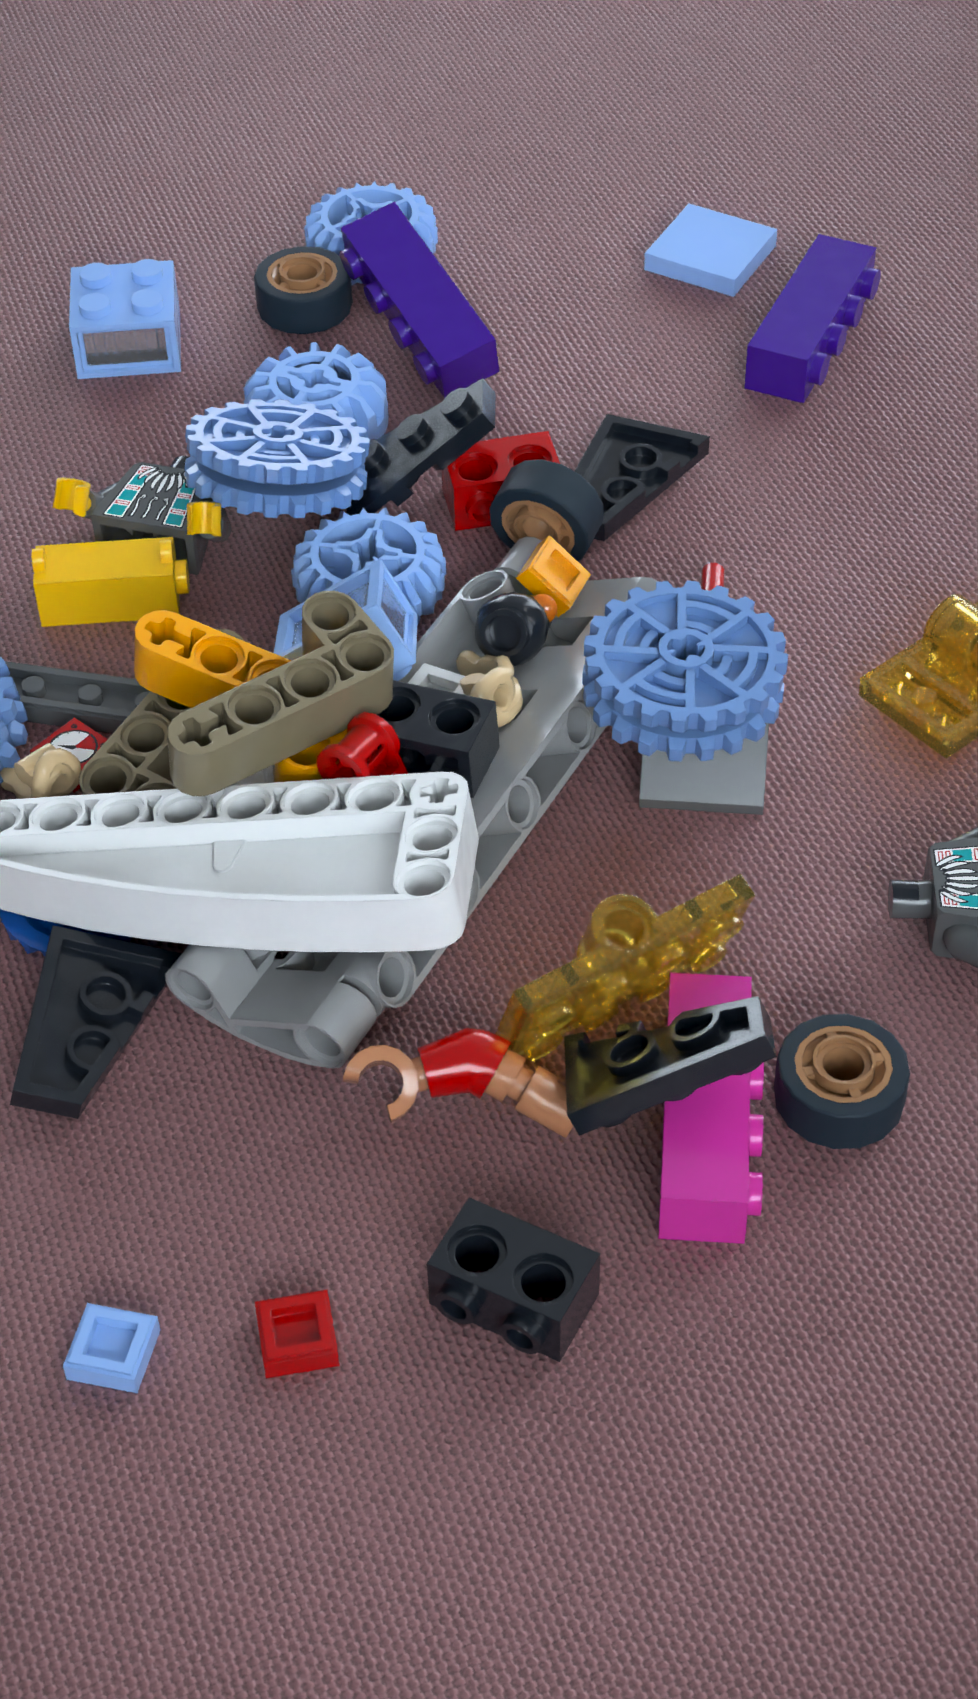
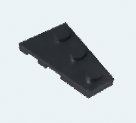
M482 378L465 389L458 388L449 393L441 403L421 414L410 415L397 428L376 440L370 439L369 454L365 458L364 463L365 471L367 472L366 490H363V497L360 500H351V506L347 508L346 513L348 515L360 514L363 507L367 513H375L390 500L398 507L414 494L411 487L424 472L431 467L436 470H444L495 428L496 393Z
M606 414L575 469V472L580 474L595 488L603 503L604 520L594 539L600 541L607 540L708 455L710 436Z
M52 926L10 1105L78 1119L167 987L165 974L182 953Z
M756 996L683 1011L668 1027L648 1031L641 1020L620 1024L615 1031L617 1037L594 1042L590 1041L586 1032L564 1036L567 1116L579 1136L600 1127H613L623 1123L635 1113L665 1101L682 1100L700 1087L730 1075L747 1074L758 1068L763 1062L777 1057L771 1020L760 997Z

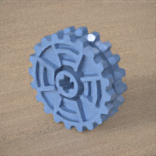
M261 399L250 400V404L228 402L225 403V408L210 407L204 410V415H194L191 418V425L186 426L185 442L187 443V451L190 454V457L185 461L186 484L188 488H195V495L200 499L212 498L213 502L221 504V508L235 507L237 508V513L248 515L253 512L263 513L266 518H277L280 514H289L293 518H305V513L312 512L321 516L331 514V508L346 509L351 506V500H360L363 497V490H366L367 472L365 471L364 463L365 458L369 454L370 438H367V431L364 427H356L357 421L353 418H340L339 412L333 409H315V404L303 403L301 405L290 404L289 400L265 403Z
M668 581L656 582V589L646 592L640 587L628 590L627 601L622 602L613 598L605 604V616L595 615L590 622V635L585 636L583 655L586 657L582 675V685H585L583 692L585 706L594 707L593 720L599 727L612 726L613 740L620 744L634 741L639 744L638 753L649 757L656 750L667 753L669 761L681 762L685 754H696L700 761L713 760L714 751L723 749L731 755L742 751L743 739L747 738L757 742L765 734V723H775L779 715L780 705L778 703L783 701V675L787 671L788 654L784 653L786 639L783 632L773 631L775 619L768 612L756 614L754 612L755 602L744 596L737 600L728 597L729 589L719 585L711 591L703 590L699 581H686L683 588H673Z

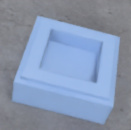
M87 1303L63 1364L66 1380L138 1393L160 1333L158 1316Z

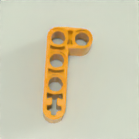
M167 610L153 611L145 614L137 621L134 629V674L138 683L153 693L189 708L195 707L291 661ZM347 729L276 763L273 782L323 779L316 765L317 756L327 745L338 744L347 734Z

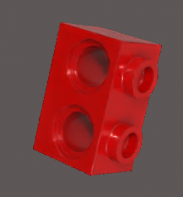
M549 431L478 441L442 470V490L455 531L492 526L489 507L512 467L526 460L541 459L560 464Z

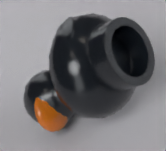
M511 592L491 598L481 606L477 613L475 640L479 649L484 655L507 656L513 666H519L528 662L541 650L546 642L548 628L551 626L557 613V604L551 596L546 594L526 595Z

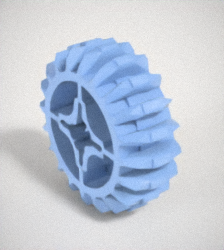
M375 181L370 186H361L355 183L354 188L345 189L338 187L335 195H322L321 202L311 205V214L306 216V225L304 227L306 247H320L335 252L340 256V252L345 250L341 227L395 201L431 252L435 253L436 244L438 243L436 217L433 215V207L426 204L425 197L413 195L411 188L398 190L395 183L387 186H377ZM359 278L351 279V285L362 283Z
M363 507L360 514L348 515L344 511H340L338 520L321 519L318 530L311 529L305 531L304 541L296 545V553L293 557L294 568L291 569L292 585L296 588V598L301 604L315 593L326 590L381 559L418 615V626L420 616L433 614L436 602L442 599V591L445 588L446 559L443 557L437 534L428 532L425 522L416 521L411 523L407 512L394 517L389 515L386 507L379 513H367Z

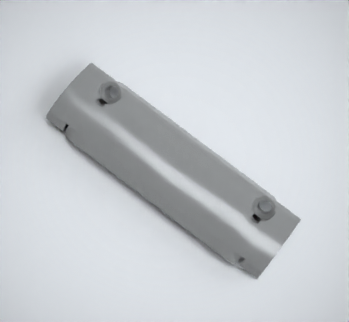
M534 537L520 538L493 571L480 574L465 584L417 642L416 663L412 665L410 672L399 682L408 683L424 663L460 674L457 669L456 660L464 650L473 651L480 657L485 656L475 640L477 613L484 603L503 593L517 592L533 595L516 577L541 540ZM648 577L587 581L571 608L559 618L555 616L551 626L548 628L546 642L541 650L528 662L519 666H513V677L517 678L522 690V709L510 723L498 728L500 747L474 798H471L479 841L467 919L607 727H599L593 720L594 707H586L583 699L585 685H582V675L586 658L583 656L585 636L590 635V622L595 615L605 616V604L613 598L625 602L628 598V590L640 587L646 592L656 589V582L659 581ZM189 944L167 971L165 978L170 991L177 999L232 1035L286 1059L333 1069L340 1068L346 1063L373 1026L376 1018L385 1008L401 1007L410 1000L447 947L435 950L403 952L291 951L284 959H275L274 956L278 951Z

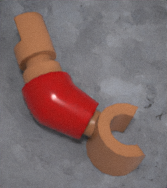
M466 1027L418 1047V1057L411 1059L400 1049L391 1046H369L356 1053L347 1064L343 1076V1082L358 1084L364 1072L373 1066L384 1065L395 1070L402 1080L403 1089L396 1101L387 1105L390 1123L406 1115L414 1105L418 1092L428 1090L431 1098L470 1093L480 1099L483 1093H486L496 1100L503 1102L504 1098L508 1096L517 1102L514 1110L564 1138L568 1136L573 1127L567 1116L566 1087L558 1083L559 1076L539 1065L535 1071L523 1066L526 1058L509 1049L512 1041L484 1029Z

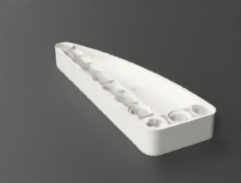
M427 772L231 785L207 796H190L178 789L0 800V909L43 921L91 931L199 946L296 952H403L441 949L456 942L462 936L466 926L479 841L468 783L461 775L454 772Z

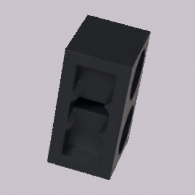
M393 680L392 701L385 710L377 715L386 720L397 733L400 741L399 755L408 774L454 772L461 775L467 781L470 798H474L500 747L496 701Z
M469 1197L427 1262L429 1304L435 1306L445 1317L456 1323L465 1325L473 1323L502 1336L510 1346L523 1353H540L560 1362L599 1295L600 1253ZM473 1268L488 1269L487 1271L481 1273H473L467 1271ZM539 1296H548L555 1300L538 1302L532 1299Z

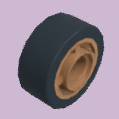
M300 246L288 248L269 255L257 266L254 275L257 309L261 319L271 328L285 333L311 334L339 325L350 314L353 303L351 278L346 272L340 256L335 252L320 247Z
M543 459L526 460L512 467L489 507L491 525L499 539L510 549L520 538L534 537L543 541L550 535L577 561L583 559L604 520L603 503L595 488L577 472L562 464Z
M850 1014L821 1015L800 1023L784 1038L777 1056L774 1079L776 1109L790 1129L811 1143L832 1149L862 1148L880 1141L898 1125L905 1106L910 1078L907 1053L892 1033L874 1021Z

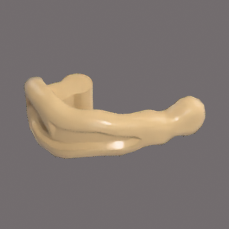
M464 650L456 660L459 673L465 676L460 680L464 695L496 701L498 728L510 723L522 709L523 705L522 690L517 678L513 677L514 667L511 661L504 655L498 657L485 655L480 657L473 651Z
M47 743L16 762L14 768H3L0 772L3 779L1 786L5 790L13 792L18 799L66 796L79 784L80 761L71 752L61 748L56 749L52 744Z

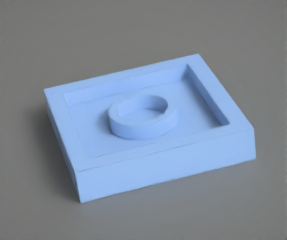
M688 204L645 252L644 270L734 297L776 247L777 229Z

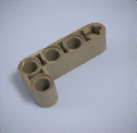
M338 591L315 593L302 606L303 656L192 707L172 719L167 731L170 777L178 790L190 796L214 794L346 730L349 722L357 714L368 712L377 715L389 706L393 698L394 648L389 639L354 599Z
M216 629L228 635L236 637L240 640H243V638L235 631H231L228 629ZM150 691L83 767L79 776L82 794L177 789L170 777L167 731L172 719L190 708Z

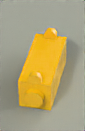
M173 537L35 546L31 552L34 571L33 587L42 627L138 621L145 614L161 610L179 614V594H189L190 592L187 559H176Z

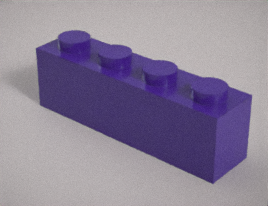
M395 201L341 227L345 250L340 252V259L346 272L352 280L359 278L362 281L366 298L376 314L384 312L389 320L390 332L397 345L401 349L408 347L413 353L415 367L425 384L428 385L433 382L445 398L449 393L458 388L465 389L482 378L486 379L500 372L494 336Z
M818 234L747 345L745 389L804 404L814 385L821 386L823 384L832 355L839 356L846 341L847 330L849 327H857L862 316L865 300H873L878 290L881 271L874 268L876 247Z

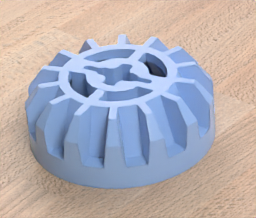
M311 342L309 352L299 354L291 346L286 347L279 355V361L267 357L244 386V404H250V400L261 399L265 403L289 400L290 404L301 405L303 403L315 404V409H333L339 412L340 418H353L357 421L356 427H364L367 431V438L375 440L383 436L388 427V401L384 376L374 368L373 363L359 352L351 356L350 352L339 344H336L331 352H324L320 350L317 342Z

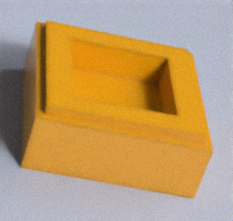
M549 535L536 546L516 579L533 595L546 594L551 596L557 604L556 616L559 618L571 608L591 574Z

